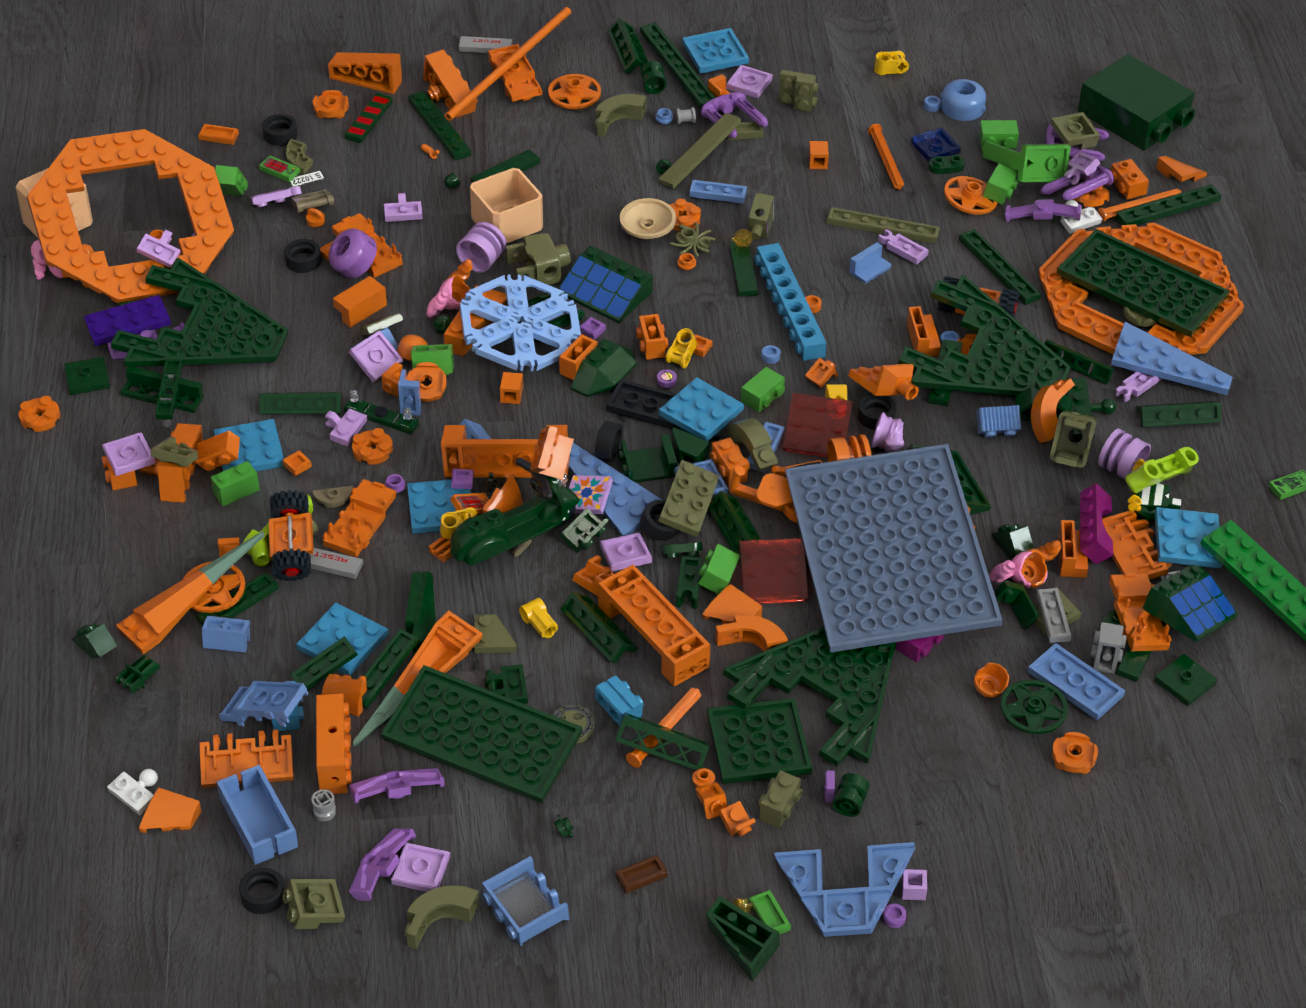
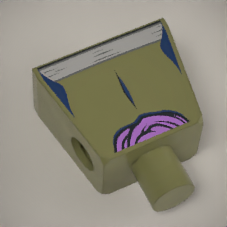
M756 192L749 214V236L753 240H759L760 237L766 238L774 221V196Z

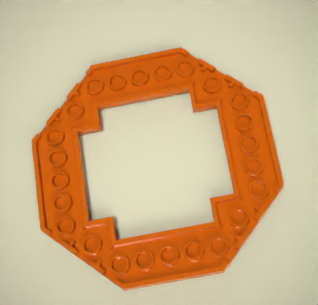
M146 129L71 139L27 195V201L45 263L52 268L56 267L62 270L63 274L76 281H82L87 284V287L99 294L103 293L111 297V300L116 303L141 300L156 295L165 296L180 293L146 283V276L152 265L171 269L155 260L108 267L104 251L84 254L67 193L84 191L81 177L83 174L154 164L158 180L177 177L195 236L178 240L182 254L178 258L205 275L213 260L217 258L225 243L234 233L214 167Z
M1147 223L1146 226L1137 227L1136 224L1121 225V228L1111 229L1110 226L1096 228L1230 290L1224 302L1192 337L1176 330H1168L1158 324H1155L1148 331L1150 335L1189 355L1205 354L1243 312V302L1238 298V291L1235 284L1230 280V273L1227 266L1222 262L1223 257L1220 252L1156 223ZM1077 229L1039 268L1038 276L1058 329L1114 355L1124 323L1082 304L1088 297V291L1075 286L1077 283L1057 274V268L1094 232Z

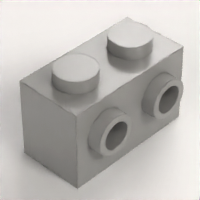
M1101 622L1100 631L1095 630L1093 643L1097 645H1092L1091 658H1095L1093 669L1096 671L1115 674L1117 662H1121L1123 656V649L1120 648H1125L1126 635H1122L1123 626Z

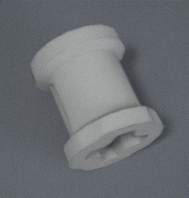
M691 107V109L686 110L676 108L677 125L681 124V122L695 123V108Z

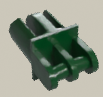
M143 654L131 666L125 664L126 668L116 676L115 682L122 684V687L125 689L129 688L131 693H135L139 688H145L144 682L160 669V665Z

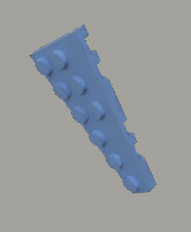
M1127 322L1124 323L1111 362L1113 366L1228 395L1233 378Z
M575 443L572 444L568 471L574 475L611 476L613 482L603 515H606L610 520L611 526L617 529L620 537L634 533L641 527L640 518L646 505L651 501L662 499Z

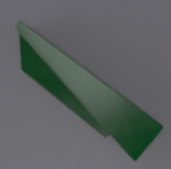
M412 572L405 625L406 632L414 635L419 640L413 648V652H417L436 623L433 575L431 572Z

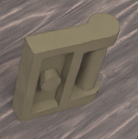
M325 189L291 197V202L299 213L304 212V209L327 204L328 206L334 205V198Z

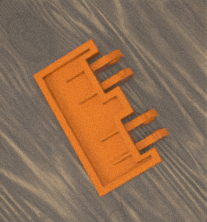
M1130 510L1102 519L1108 535L1113 540V556L1111 557L1121 574L1130 572L1147 574L1149 580L1168 574V569L1172 566V563L1158 562L1157 550H1154V544L1151 540L1154 536V531L1150 528L1146 529L1149 527L1146 519L1136 521V513Z
M278 729L273 730L272 733L273 746H265L266 736L264 731H259V747H256L255 738L236 739V749H234L233 733L227 734L226 737L228 750H220V737L218 734L213 735V751H210V742H200L202 788L217 787V781L235 774L238 777L239 785H242L240 772L257 765L261 766L269 782L294 780L291 735H281L282 745H279Z

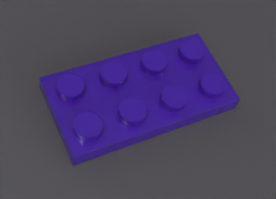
M159 295L84 316L85 324L95 346L112 342L118 330L137 335L144 330L151 331L171 325L170 318Z

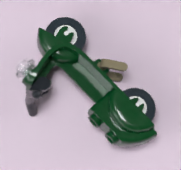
M517 458L516 464L531 473L529 485L537 495L528 502L503 514L500 510L493 509L463 521L451 536V554L457 561H465L467 565L472 566L519 545L513 551V555L518 557L531 544L533 538L552 528L555 529L566 524L575 513V505L580 501L573 490L566 487V482L568 481L566 474L564 473L563 480L529 471L531 463L523 458Z

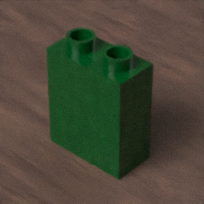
M1127 54L1082 83L1078 112H1083L1089 119L1145 151L1157 142L1164 143L1171 135V132L1179 127L1186 128L1192 122L1195 116V109L1192 108L1195 92Z

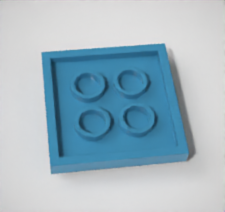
M731 28L682 38V44L699 73H707L749 63L747 53Z
M696 377L659 409V415L694 436L709 441L744 410V404Z
M274 419L214 429L215 436L229 430L240 438L238 460L222 465L223 471L246 461L251 464L255 471L284 467V457Z
M452 479L407 483L412 534L440 532L442 515L447 512L456 511L450 498L454 494H471V490L453 489L451 487Z
M1156 507L1154 513L1158 562L1184 565L1193 564L1212 568L1222 567V564L1200 544L1202 538L1220 527L1218 514Z
M335 603L296 645L297 650L314 658L345 636L358 656L339 668L338 671L351 676L389 633L386 627Z

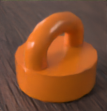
M314 208L308 209L306 215L308 226L314 228L322 226L325 223L324 213Z

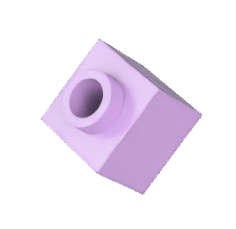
M905 869L902 874V899L926 901L927 870Z

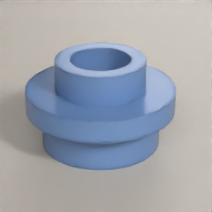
M661 108L657 111L655 119L661 124H668L673 120V114L670 109Z

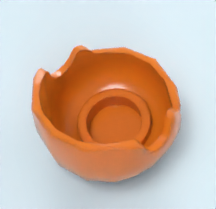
M413 334L405 335L397 347V352L402 358L411 361L413 346L428 345V343L420 336Z
M990 662L976 672L973 680V685L978 693L985 698H996L1007 688L1009 674L1000 664Z

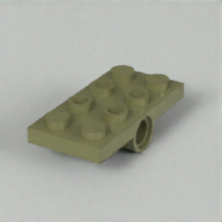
M681 460L658 522L697 537L720 475Z

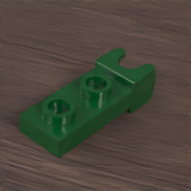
M682 556L676 593L677 608H680L684 601H690L692 608L697 609L700 589L698 582L701 578V575L698 573L703 565V558Z

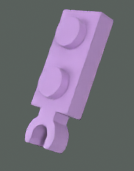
M294 186L250 196L249 198L252 205L262 207L268 205L267 202L274 200L275 203L286 201V197L298 195L302 192L300 186Z
M884 230V236L881 234L878 236L879 243L887 244V249L916 265L928 256V249L900 234L894 236L891 231Z
M1135 372L1122 382V386L1116 389L1115 396L1124 394L1123 401L1127 402L1130 400L1131 395L1138 397L1162 380V378Z

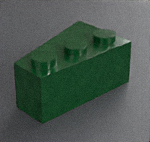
M721 896L718 897L706 913L708 928L753 981L780 946L779 932Z

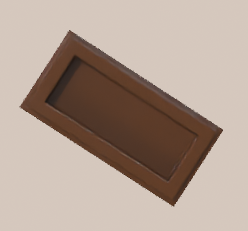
M655 855L616 871L615 877L627 894L668 877V871L658 855Z

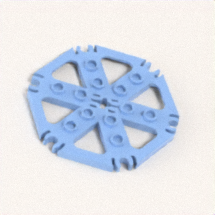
M505 275L469 290L465 294V300L462 299L460 303L464 341L466 340V345L473 343L472 351L475 354L516 371L518 365L520 371H523L524 366H529L530 370L533 371L534 366H536V371L559 361V356L581 335L577 307L574 301L567 302L568 294H564V291L525 275H523V281H521V275H518L517 280H512L511 275H508L506 281ZM501 286L505 289L507 306L485 298L482 294ZM534 287L549 293L551 297L528 307L526 288ZM470 313L495 323L481 329H474L471 326ZM563 314H569L571 329L564 330L547 323V321ZM512 338L514 355H506L491 347ZM534 339L559 349L540 356L535 352Z

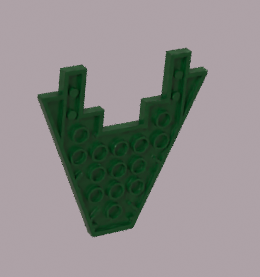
M176 258L171 269L152 265L146 276V283L180 292L176 299V306L192 310L182 331L162 327L155 340L118 330L111 342V349L127 353L123 361L124 367L165 366L166 359H182L183 366L276 362L288 336V329L180 258Z
M963 274L957 286L938 279L930 297L965 312L960 326L977 333L968 355L949 348L943 361H940L906 346L898 364L914 365L913 371L915 374L911 383L917 387L1014 396L1029 387L1040 390L1042 387L1053 385L1059 379L1065 380L1071 368Z
M822 627L725 667L723 675L737 683L728 692L727 699L745 710L770 683L789 694L801 681L834 701L826 711L825 717L841 726L820 749L819 756L836 767L840 765L849 753L868 764L896 642L830 652L825 630Z

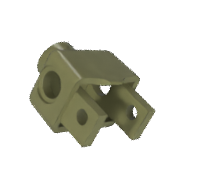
M548 233L523 236L522 243L506 246V261L508 264L524 261L526 267L516 269V280L518 275H521V281H523V275L527 274L525 276L544 284H556L561 281V268L571 265L567 245H554Z
M1067 410L1063 411L1058 418L1050 459L1060 464L1079 468L1084 467L1089 458L1097 419L1089 415ZM1070 430H1080L1082 439L1079 442H1072L1068 437Z

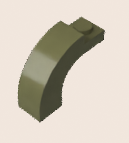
M621 94L601 102L595 110L597 136L604 137L610 124L616 120L627 118L642 121L646 112L647 96Z
M750 417L732 423L727 427L726 430L733 442L738 446L744 444L747 447L758 472L778 464L770 445L772 440L758 420Z
M443 886L432 889L418 897L407 910L408 924L404 935L407 937V947L417 949L426 929L436 920L456 918L470 923L479 906V891L464 886Z

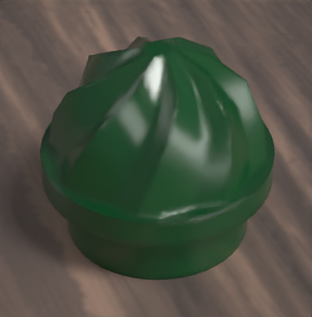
M446 314L436 317L433 323L436 332L444 334L452 320Z

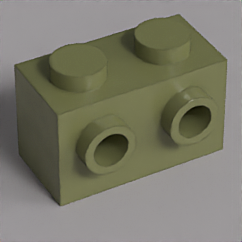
M780 771L776 778L771 779L768 785V792L766 795L762 794L758 803L761 821L781 828L786 818L790 817L794 804L801 798L803 789H800V778Z

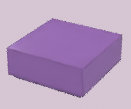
M592 317L580 326L581 333L593 340L606 330L605 324Z
M453 469L451 487L453 489H472L473 470Z
M827 770L824 782L825 803H832L835 791V771Z

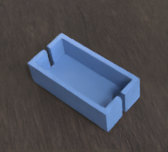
M260 765L240 772L243 786L242 791H240L236 774L217 781L219 799L255 865L273 858L275 852L281 855L298 847L296 830Z

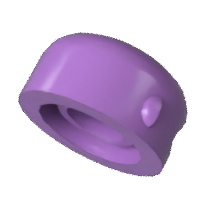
M356 228L345 230L334 239L330 246V265L348 279L357 278L364 274L373 263L377 251L376 242L369 235Z

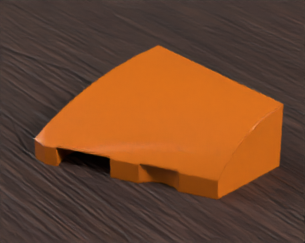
M1168 156L1158 157L1156 169L1167 178L1174 176L1180 182L1188 179L1195 182L1207 176L1206 171Z
M507 472L504 475L506 478L505 484L501 490L495 489L491 499L483 507V514L493 509H498L503 514L523 504L519 487L512 473Z
M598 555L589 559L585 568L576 572L572 581L597 596L598 582L614 575L609 566L604 567L600 564L602 558Z
M729 584L709 604L702 617L706 620L709 617L722 619L723 624L734 623L735 615L762 617V605L732 584Z
M329 674L323 685L321 695L344 693V702H349V713L359 717L363 712L362 696L367 692L366 677L360 676L358 679H352L350 675L339 676L337 674Z
M158 787L142 818L139 831L147 833V829L161 828L162 832L172 829L191 830L202 812L200 801Z

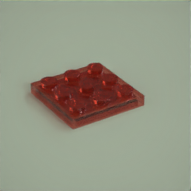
M792 393L783 451L828 457L827 445L829 438L844 437L845 440L847 439L852 401Z
M802 538L740 541L739 548L744 594L757 603L808 601L805 553Z

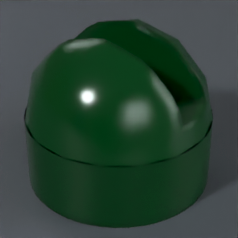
M665 158L660 159L656 165L657 172L663 175L671 167L670 161Z
M453 172L447 175L444 180L445 185L451 189L460 185L458 177Z

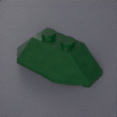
M603 339L582 360L571 385V390L585 397H590L595 393L615 388L620 379H624L637 365L632 350L614 341Z

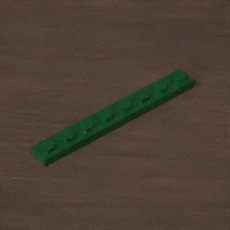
M656 22L640 26V33L701 110L705 103L716 98Z

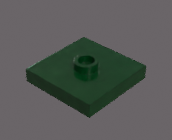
M104 357L64 363L70 395L110 388Z
M1183 654L1158 673L1154 681L1189 706L1217 683V678Z

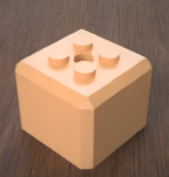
M47 169L19 181L16 185L23 223L37 238L38 235L27 201V195ZM84 182V191L67 193L78 231L91 226L93 222L87 187Z
M511 168L471 184V218L475 223L488 222L493 224L503 233L506 244L542 230V194L520 169Z

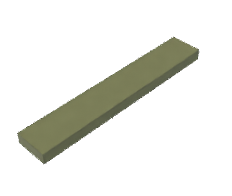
M725 113L659 178L660 184L674 189L741 123L740 118Z
M833 207L830 208L827 217V224L884 234V230H889L894 236L900 234L908 239L935 244L940 232V227Z

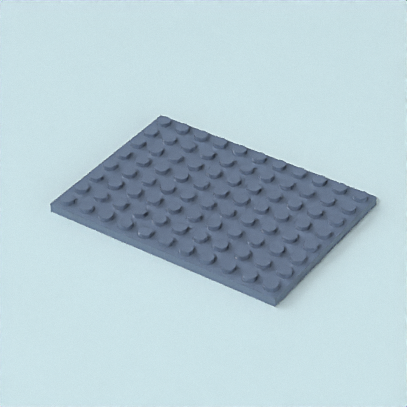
M948 444L785 469L830 652L1002 625L1001 613Z

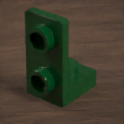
M1004 580L994 591L997 602L1011 605L1024 629H1028L1038 618L1039 614L1022 584Z

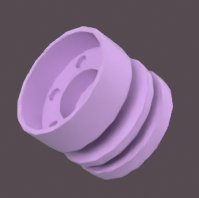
M478 222L459 241L456 246V253L462 263L467 259L472 261V271L483 273L503 254L507 246L506 239L503 233L493 224Z
M1118 428L1114 430L1105 442L1099 455L1098 465L1104 469L1107 468L1110 472L1117 470V476L1125 479L1126 475L1132 472L1136 461L1143 459L1147 462L1151 445L1139 438L1132 441L1131 434H1125V431Z

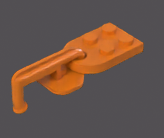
M739 465L734 467L729 485L731 494L783 511L787 518L798 523L785 477L773 473L766 474L757 490L740 484L741 476H744L745 469Z

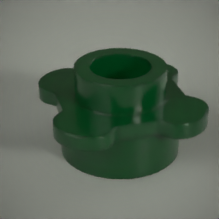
M558 814L557 817L559 819L554 822L555 827L563 838L568 835L573 838L571 830L574 827L567 817L562 819Z

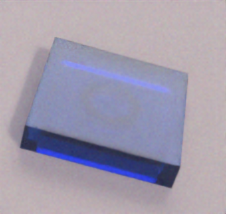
M943 127L911 137L913 146L928 162L931 158L937 156H953L961 152V147Z

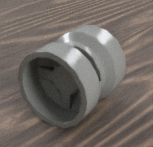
M321 789L313 793L311 802L314 817L319 821H329L334 818L336 806L333 793L327 789Z

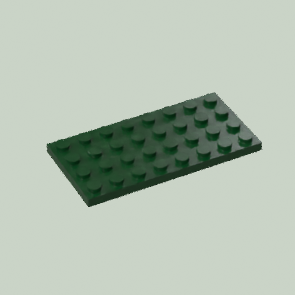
M1097 229L1057 268L1058 275L1189 337H1192L1224 302L1230 291Z
M423 665L382 731L381 737L386 741L543 803L581 736L583 729L579 725Z

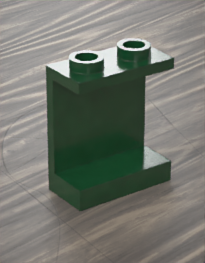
M669 434L661 435V447L628 451L625 440L621 441V449H618L619 461H623L622 473L624 476H627L635 483L675 477L674 469L677 467V460Z

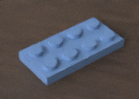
M1057 643L1028 667L1029 674L1040 681L1047 682L1056 687L1068 701L1096 720L1101 718L1125 695L1123 688Z

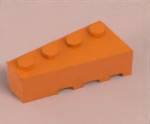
M444 49L425 55L423 80L425 82L429 81L431 83L429 85H437L442 94L440 100L445 99V105L450 110L471 91L466 80H463L460 70L454 66L451 56L447 55ZM477 98L462 110L456 118L475 112Z
M337 52L328 64L329 79L394 94L402 83L400 54Z
M491 289L482 294L485 298L507 306L506 293ZM459 310L444 333V344H452L453 353L463 356L472 348L473 343L466 345V340L464 341ZM470 313L471 326L474 329H481L495 323Z
M178 423L175 430L171 432V436L176 438L178 445L185 443L188 447L197 450L196 443L203 441L202 425ZM159 461V463H156L155 474L159 478L160 501L185 503V490H189L190 475L194 474L195 461L189 466H179L177 463L170 461Z

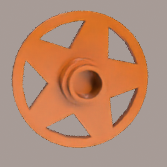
M568 74L558 77L551 82L548 88V96L554 104L562 108L583 109L592 106L600 99L601 87L595 79L589 76ZM556 84H559L561 88L553 91ZM591 84L595 86L597 92L589 89ZM567 99L568 104L561 102L559 100ZM582 99H583V100H590V101H588V102H585V103H582V104H581Z
M958 176L951 178L945 184V198L960 211L974 215H983L992 212L997 206V202H991L988 198L983 197L987 183L977 178ZM957 182L958 188H949L950 185ZM954 199L961 200V205L954 201ZM975 206H979V207L984 208V209H973V208H974Z
M206 562L194 567L184 576L183 579L195 573L196 571H198L199 569L203 568L211 562ZM232 565L229 570L235 574L222 575L191 609L203 613H215L232 607L241 599L245 591V579L242 572ZM240 585L237 594L231 598L229 590ZM209 602L219 604V606L206 607L204 605Z

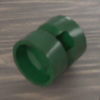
M657 61L645 63L641 68L644 88L650 94H659L665 90L667 83L663 67Z
M855 773L844 774L832 801L833 808L838 813L847 817L858 816L870 788L869 782L861 775Z

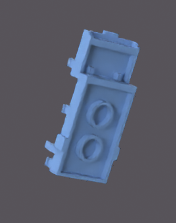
M253 681L249 687H238L235 695L222 713L219 714V718L221 721L237 722L238 726H244L243 722L249 716L255 717L256 721H262L261 717H266L267 719H276L282 727H286L285 723L290 722L288 717L298 702L304 701L303 695L307 696L308 691L304 683H293V681Z

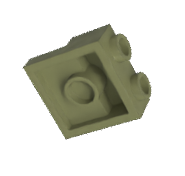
M781 70L778 102L792 104L795 110L812 112V109L816 108L818 97H815L819 87V83H816V75Z
M1083 112L1051 119V126L1064 144L1078 145L1080 149L1097 146L1100 138L1099 132Z
M290 879L287 888L283 890V902L289 905L287 919L288 922H293L294 929H317L320 923H343L345 914L335 879Z

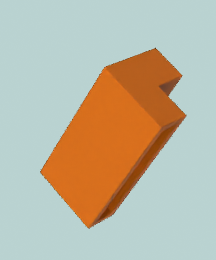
M368 276L333 298V306L341 312L342 322L351 328L387 306L386 287L371 276Z
M921 306L909 307L907 328L914 350L931 357L939 356L941 344L932 315H923Z
M1061 520L1058 541L1061 543L1059 551L1060 576L1087 578L1088 558L1080 551V530H1075L1074 521Z

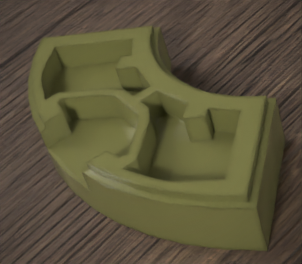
M290 139L286 146L287 161L292 165L300 167V173L305 174L313 165V159L305 154L307 144Z

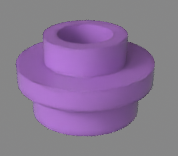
M392 474L387 477L385 486L399 493L405 489V480L398 474Z

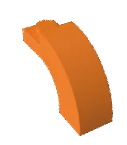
M1059 379L1053 385L1042 387L1034 398L1031 408V424L1034 434L1040 443L1048 442L1054 438L1058 423L1056 407L1061 397L1075 385L1071 379Z
M735 615L734 623L718 625L715 628V642L717 646L748 642L758 646L764 652L788 642L785 633L776 624L765 618L753 615Z

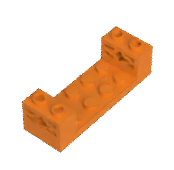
M445 425L441 440L444 477L452 478L453 469L473 470V478H489V473H494V478H505L504 475L507 472L512 473L514 478H531V473L518 466L516 459L520 457L532 463L538 439H467L465 425ZM547 425V427L558 428L556 434L568 437L567 425ZM569 455V458H568V462H567V466H566V469H565V473H564L563 478H567V475H568L570 455Z
M633 564L598 582V606L610 619L621 613L662 656L661 673L674 687L709 668V642Z

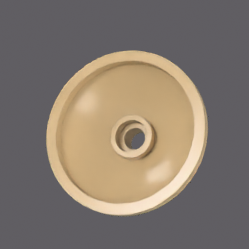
M653 198L632 201L620 213L622 228L628 234L640 239L662 237L669 233L676 223L674 209L666 202Z

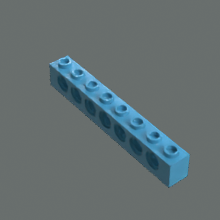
M775 243L757 247V255L754 256L755 264L760 268V274L766 281L767 290L771 291L772 301L777 304L778 314L783 317L784 327L789 330L790 340L794 341L797 354H800L803 361L825 357L827 343L780 244Z

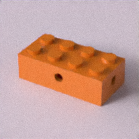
M344 693L316 695V752L319 789L330 790L333 794L348 793V784H352V773L350 770L352 759L351 752H349L351 748V718L346 717L349 716V702H344Z

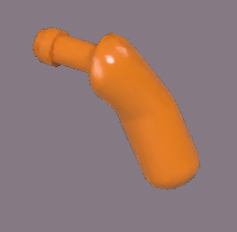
M426 144L421 145V150L426 152L430 158H437V154H439L438 149L434 151L433 148Z

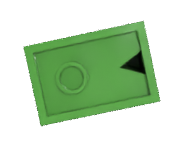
M985 140L982 147V157L1017 170V181L1052 182L1063 177L1067 172L1071 145L1022 144L1020 153Z

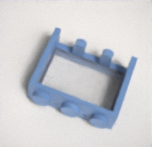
M531 856L482 883L483 893L481 896L487 906H492L498 922L505 924L509 937L512 940L516 939L520 946L523 945V942L560 921L569 920L567 903L565 902L560 905L558 893L555 889H548L544 874L542 872L538 874L535 872Z

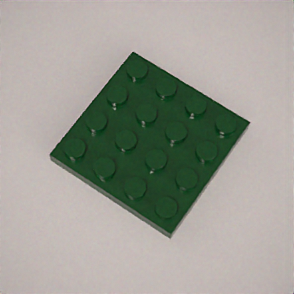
M795 698L751 703L745 710L738 705L707 708V716L722 784L776 778L780 771L793 776L812 774V765Z

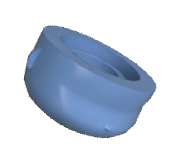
M954 80L948 83L940 94L942 112L952 119L971 121L979 118L986 110V92L979 83L973 80Z

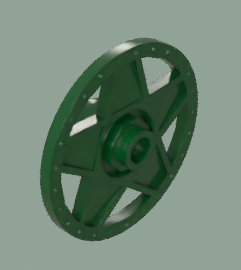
M1022 680L1009 686L1003 693L1001 712L1006 721L1014 728L1030 734H1045L1058 729L1064 723L1068 713V704L1061 691L1053 685L1040 680ZM1025 686H1037L1042 688L1036 692H1033ZM1013 692L1017 701L1006 706V699ZM1054 695L1060 700L1062 709L1051 703ZM1012 717L1025 718L1027 726L1018 723ZM1044 719L1057 721L1050 726L1041 728Z

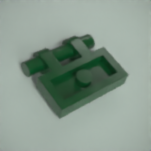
M522 664L501 667V674H494V671L491 669L485 672L484 682L489 691L522 704H528ZM503 684V689H497L496 686Z

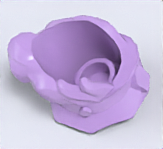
M882 412L876 423L871 448L879 447L887 453L899 451L904 447V422L900 418L892 419V417H887Z

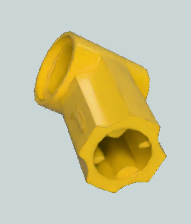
M538 597L519 607V613L523 621L527 624L531 623L542 638L548 639L558 630V625L547 613V608L541 598Z

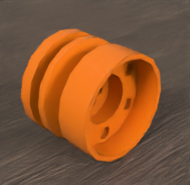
M859 434L857 438L854 435L850 436L848 444L844 437L829 438L828 462L872 456L865 434Z

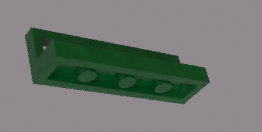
M618 18L608 29V32L624 70L630 74L637 66L642 68L649 61L634 27Z
M128 367L125 371L127 382L120 391L121 396L157 404L163 374L136 367ZM180 378L174 409L195 413L204 398L202 383ZM131 386L137 387V388L140 389V390H137V391H134V392H133V391H129V389L131 388ZM154 391L158 394L149 396L146 393ZM188 400L194 401L192 405H187L183 402Z
M342 392L260 393V414H327L329 411L341 413Z
M1216 401L1136 406V412H1140L1141 427L1222 422L1221 402Z
M720 491L712 499L708 508L732 550L740 555L739 562L746 565L754 555L767 558L770 553L737 497Z
M570 593L560 609L610 662L616 663L624 651L635 652L638 647L587 594Z
M624 712L615 739L617 742L694 770L702 768L710 747L706 741ZM625 725L634 728L638 737L632 740L622 738ZM648 735L656 736L659 745L652 748L647 747L642 738ZM660 738H662V739H664V740H667V741H665V742L662 743L661 740H660ZM673 742L678 745L681 752L673 756L669 755L664 746ZM681 746H684L688 749L683 751ZM661 747L663 752L658 751L656 749ZM692 750L702 753L698 764L688 762L685 754Z

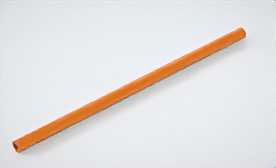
M568 7L561 10L444 115L446 120L451 121L565 20L571 14V10Z

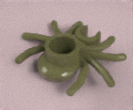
M697 222L694 223L696 232L694 229L680 224L679 228H682V230L675 236L679 244L670 242V245L687 247L679 255L686 253L693 246L695 256L699 257L696 247L700 251L709 253L708 246L710 247V241H715L713 237L704 236L707 233H711V230L709 229L699 234Z

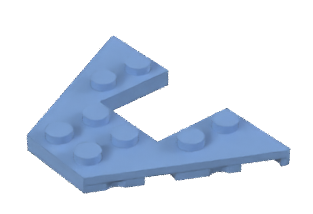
M914 842L867 846L869 887L823 890L821 849L777 852L774 855L777 863L824 937L871 934L915 850Z

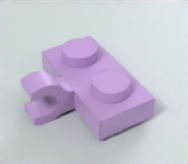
M1079 151L1068 162V166L1071 169L1064 176L1070 178L1073 175L1070 183L1075 185L1079 182L1080 174L1086 176L1092 174L1101 163L1097 158Z
M398 193L399 203L384 204L385 222L423 219L421 201L406 202L405 193Z
M168 230L164 231L160 240L145 234L137 247L138 253L169 268H172L176 258L180 255V249L169 245L173 233Z
M349 409L342 419L333 411H329L325 415V418L328 419L325 425L334 428L330 433V440L347 447L352 442L353 436L358 434L367 422V415Z

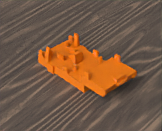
M518 44L488 50V60L492 65L493 71L520 48ZM526 54L499 77L504 82L506 96H509L512 102L518 100L526 101L532 97L542 95L541 87L535 79V71L528 62Z
M360 213L352 217L348 216L342 219L341 222L331 226L336 236L345 230L356 228L375 240L377 246L376 256L367 270L373 278L403 265L402 255L397 252L395 245L392 244V248H390L385 243V238L383 236L380 238L374 232L372 221L369 218L366 219Z
M365 479L362 480L357 488L354 487L352 489L349 506L345 511L341 510L339 513L340 518L334 525H332V522L328 524V533L325 532L322 536L323 546L356 558L363 548L366 549L369 540L386 518L385 512L397 494L396 490L388 488L384 484Z
M1135 572L1110 575L1109 583L1115 596L1113 605L1121 626H1123V635H1126L1131 652L1168 650L1170 641H1172L1170 635H1168L1169 625L1166 624L1163 627L1160 619L1142 609L1151 587L1154 586V584L1151 585L1148 575L1135 574Z

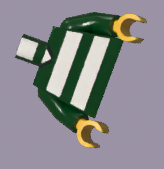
M1143 459L1136 461L1132 472L1141 467L1145 461ZM1160 482L1132 495L1128 499V503H1130L1128 508L1136 513L1137 519H1146L1148 522L1155 521L1154 512L1156 507L1180 510L1181 499L1169 497L1171 487Z

